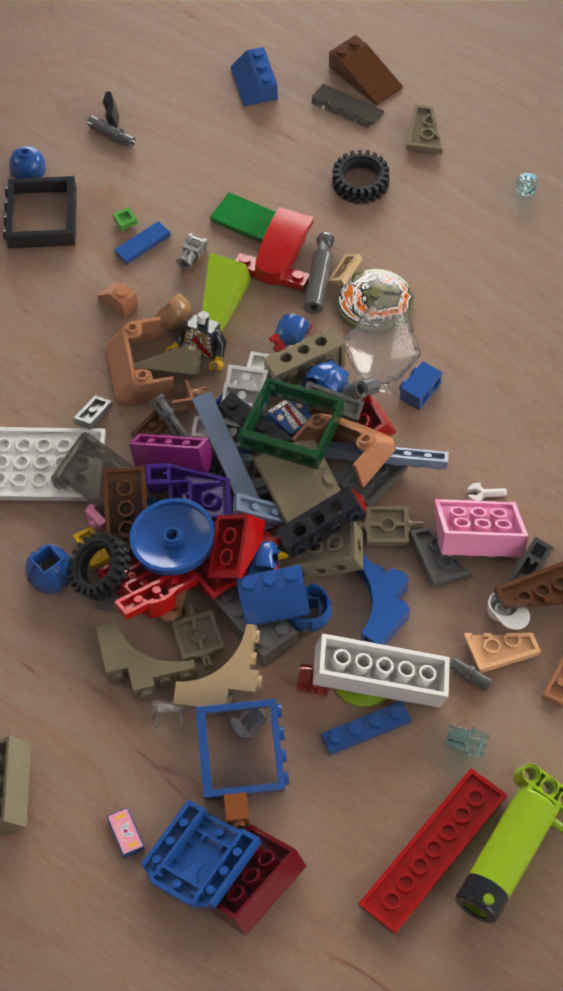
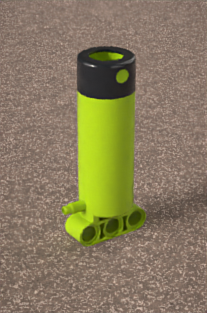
M528 763L514 771L513 780L519 788L455 896L458 906L481 922L493 924L498 920L550 826L563 833V823L555 818L557 814H563V805L561 803V798L563 799V785L533 763ZM525 771L529 775V780L524 775ZM543 785L546 786L547 793L544 792Z

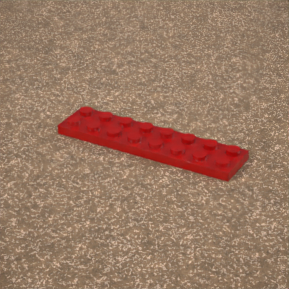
M470 768L361 899L358 907L396 935L506 800L508 794Z

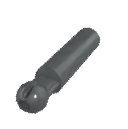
M328 231L319 233L316 238L318 250L313 253L304 301V309L313 314L320 313L323 310L332 260L330 248L335 243L334 236Z

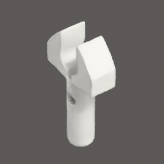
M473 483L467 488V493L475 492L478 494L468 495V501H482L485 497H505L507 495L506 489H484L481 487V483Z

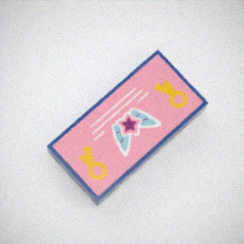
M128 807L106 816L123 858L145 850Z

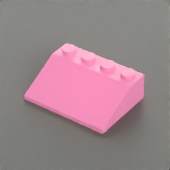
M434 499L437 539L442 555H466L469 557L503 556L515 558L523 557L525 554L528 534L515 502Z

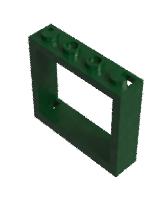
M267 377L239 433L240 447L318 470L344 414V399ZM271 396L333 413L316 450L254 432Z

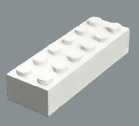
M322 633L315 646L313 685L440 708L448 698L450 657Z

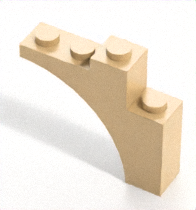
M246 624L245 633L237 651L219 670L198 680L176 681L173 703L196 707L233 703L234 694L230 693L231 689L257 692V688L261 689L263 675H259V670L251 669L252 665H256L257 652H254L255 643H259L260 630H257V626Z

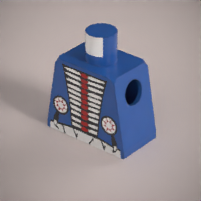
M284 400L267 411L265 416L266 419L291 438L312 417L305 405Z

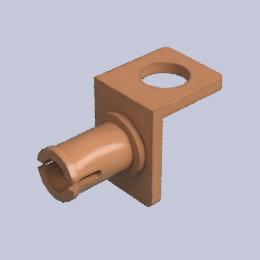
M184 379L182 388L184 399L171 402V408H174L175 414L193 411L194 403L192 399L209 392V386L192 389L188 380ZM179 404H186L183 408H176Z

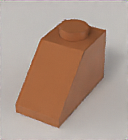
M124 283L111 284L97 295L101 301L123 318L127 317L138 307L136 292Z

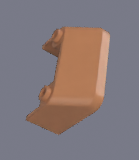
M160 316L126 323L106 344L115 398L120 406L126 407L148 403L160 394L165 395L164 399L176 397L173 376L153 380L152 373L149 370H135L130 344L163 338Z
M319 413L310 417L292 438L293 443L315 440L318 445L332 415ZM343 417L333 437L357 446L363 452L353 464L360 487L363 488L396 449L392 437Z

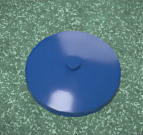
M181 498L161 500L143 510L134 521L130 531L131 549L138 563L150 572L168 576L183 574L198 567L211 553L215 532L214 524L209 513L193 501Z

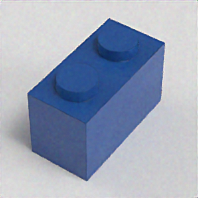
M422 361L418 367L415 366L412 369L410 377L407 380H403L400 384V399L420 410L441 385L442 372Z

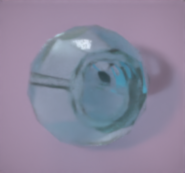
M530 172L519 175L516 179V190L523 196L534 194L538 190V178Z

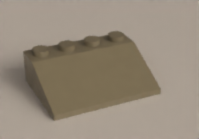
M315 440L294 443L314 450L318 447ZM267 454L254 459L285 524L341 490L324 457L318 470Z

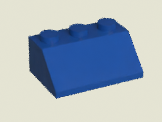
M259 47L246 50L231 65V71L243 106L278 99L277 81L265 48Z
M300 564L236 578L246 624L260 625L310 614Z

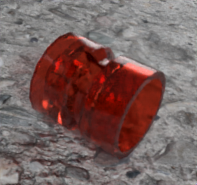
M302 663L298 675L297 691L310 693L314 690L315 694L328 696L330 688L313 685L314 665Z

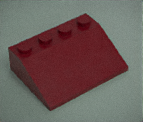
M252 824L248 826L246 831L259 837L262 843L216 908H209L227 924L245 936L307 867L295 848Z

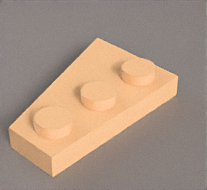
M464 633L465 642L477 670L481 673L539 656L541 653L533 633H506L505 635H492V633L472 635V633Z

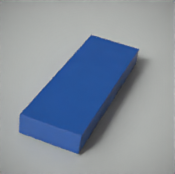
M158 221L114 249V251L127 265L170 237L171 234Z

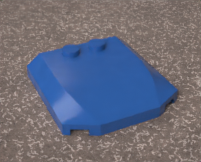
M187 800L141 864L155 888L190 908H216L262 841L242 828L240 830L212 816L200 805Z

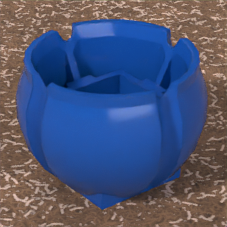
M330 359L329 362L318 363L311 367L302 385L305 388L307 381L342 394L343 386L349 384V373Z
M49 543L37 548V552L33 551L30 553L25 564L28 582L41 593L54 594L60 592L61 587H67L71 581L67 576L71 574V572L67 571L68 566L73 565L69 562L71 557L61 547L50 545ZM54 558L57 563L45 572L39 567V564L46 559Z
M310 583L308 586H305L309 608H318V617H294L287 619L295 630L306 633L307 630L316 632L322 629L332 615V602L327 592L321 586Z

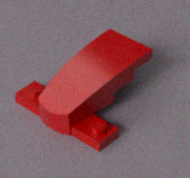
M279 207L264 235L257 258L239 253L235 261L246 264L250 276H254V278L271 285H283L303 291L308 283L310 274L290 267L298 258L299 250L305 243L307 233L314 223V217Z
M131 553L128 555L131 557V562L126 563L131 568L130 570H125V573L129 576L127 579L122 578L121 581L124 582L122 587L116 586L119 590L116 595L120 598L114 601V608L125 620L140 613L149 618L160 617L176 607V595L198 585V578L192 571L162 577L142 567L134 554ZM111 564L97 570L98 577L101 580L106 576Z

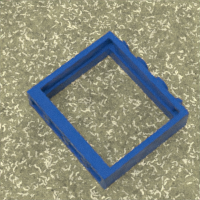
M276 699L195 707L204 799L223 798L226 794L245 792L247 795L285 791V785H289L288 771H283V763L287 762L286 749H281L280 740H285L284 728L283 726L279 727L278 718H282L281 704H276ZM270 708L278 783L213 790L206 714Z

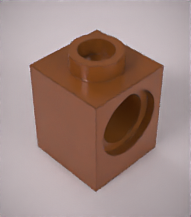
M247 793L224 795L226 823L238 830L248 827L250 823Z

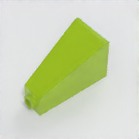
M210 252L202 311L208 312L209 319L220 324V331L223 332L247 289L251 277L246 264Z

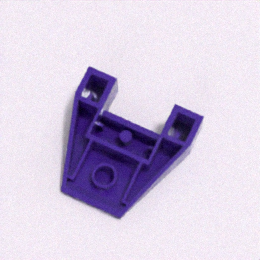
M168 463L146 465V482L149 492L168 491L169 499L181 498L199 504L209 513L214 528L217 515H232L230 478Z

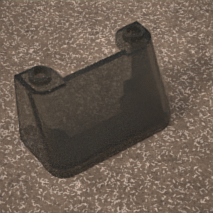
M83 432L52 474L51 482L58 490L71 488L100 510V515L105 519L103 469L135 466L91 434Z

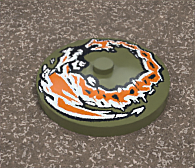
M369 269L357 272L351 276L345 286L341 285L338 290L337 310L341 319L350 328L363 334L383 335L396 331L409 320L413 311L414 296L409 284L399 275L387 270Z

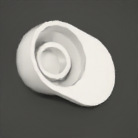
M495 593L490 595L486 606L490 618L511 630H520L528 625L530 613L526 607L504 609Z

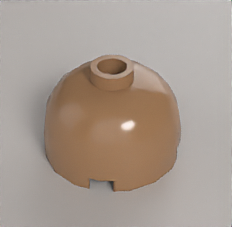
M180 293L172 297L168 301L169 304L165 308L162 307L155 316H160L161 327L164 330H177L191 315L190 303Z

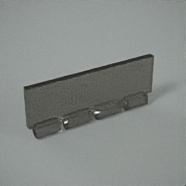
M322 84L312 95L311 104L322 109L325 107L326 111L336 115L341 113L342 118L351 122L356 120V124L365 128H369L370 124L374 126L384 114V110L325 84Z

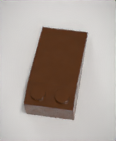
M357 35L329 51V67L376 106L402 89V84L368 44Z
M145 466L103 469L106 533L122 540L127 545L126 548L129 549V554L133 553L130 545L132 525L138 515L148 507Z

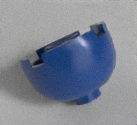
M22 146L14 150L9 158V169L15 179L37 178L39 176L41 178L46 171V163L38 149L32 146Z

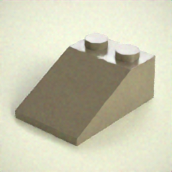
M182 345V348H175L134 364V367L199 374L202 351L197 350V346Z

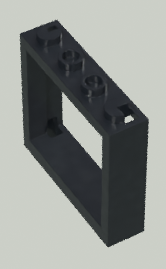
M75 176L8 179V187H5L7 201H4V209L7 215H4L6 230H3V240H7L9 249L76 245L77 187ZM67 191L66 229L13 232L15 194Z

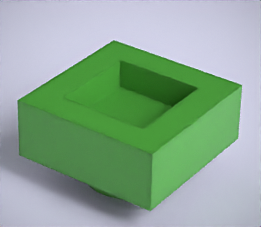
M130 207L113 213V219L121 231L138 224L137 218Z

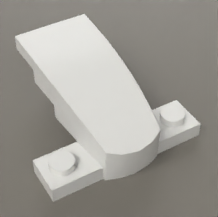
M229 364L222 400L232 392L249 406L253 407L268 377L269 371ZM220 411L237 450H246L247 448L240 447L239 433L242 427ZM194 416L191 436L209 438L200 416Z

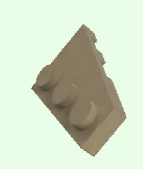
M415 104L406 149L442 154L443 149L440 143L433 107Z

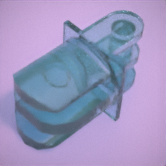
M449 724V731L443 745L465 751L466 756L470 754L483 757V749L487 747L485 742L490 736L487 733L474 730L475 727L470 730Z

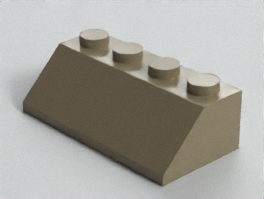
M10 735L0 740V834H13L26 828L28 821L27 807L29 800L31 742Z

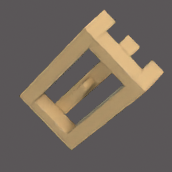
M345 254L328 279L330 286L335 284L336 286H340V284L342 286L346 285L363 260L360 254Z

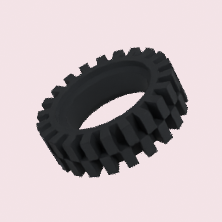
M353 150L350 151V156L345 153L343 158L339 157L338 162L334 163L332 170L333 188L338 196L341 195L343 200L348 197V202L350 203L353 202V199H356V204H360V200H363L364 204H368V199L371 202H375L376 197L380 199L382 194L385 195L386 189L389 187V166H387L386 160L383 161L381 155L377 158V153L375 152L370 155L369 150H366L365 154H362V150H358V154H355ZM365 167L373 170L378 178L369 186L357 187L349 184L345 180L344 175L352 168Z
M91 533L90 538L87 536L83 538L84 544L81 542L77 544L79 547L78 551L73 549L72 554L75 555V558H69V562L73 565L68 566L67 571L71 572V574L67 576L71 580V587H74V590L79 594L97 601L98 599L105 600V597H112L111 592L116 594L119 591L116 586L122 587V583H124L121 581L122 578H128L129 575L125 573V570H130L131 568L130 565L126 564L131 562V557L128 556L130 551L122 540L108 533ZM107 548L112 558L109 571L100 582L91 584L87 578L89 562L99 550Z

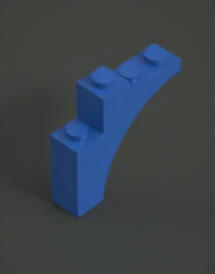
M363 554V570H356L355 572L364 581L369 591L372 610L369 620L361 632V641L386 645L409 619V606L403 600H398L407 591L409 578L404 572L397 571L393 567L386 573L382 566L375 565Z

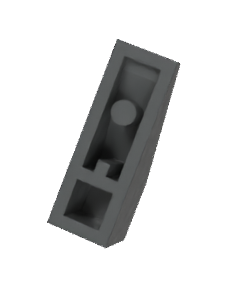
M535 536L508 582L543 569L555 548Z

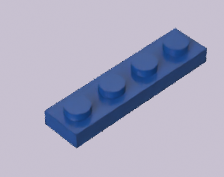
M400 701L321 733V738L331 756L411 723V718L403 702Z

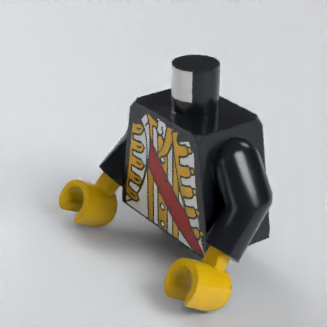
M201 311L198 315H194L191 320H186L177 329L172 340L174 341L173 345L165 350L167 352L171 348H178L179 344L181 348L182 345L197 346V350L202 351L203 356L215 359V361L210 362L209 369L214 370L215 364H217L218 372L224 368L221 358H224L227 340L222 331H220V324L210 320L208 312Z

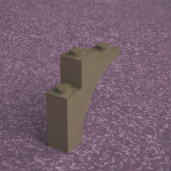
M117 622L96 627L108 682H119L130 677L135 700H145L156 695V686L165 687L176 681L184 682L197 677L194 660L174 662L152 658L135 649L124 638Z

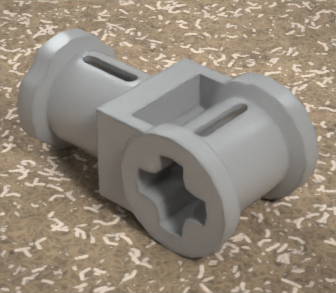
M190 233L183 245V254L176 260L180 268L190 270L193 266V261L195 259L199 260L206 253L209 240L197 238L194 234Z

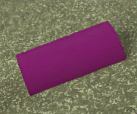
M138 434L129 443L135 467L145 466V473L147 464L168 463L209 473L211 468L212 451L209 438Z

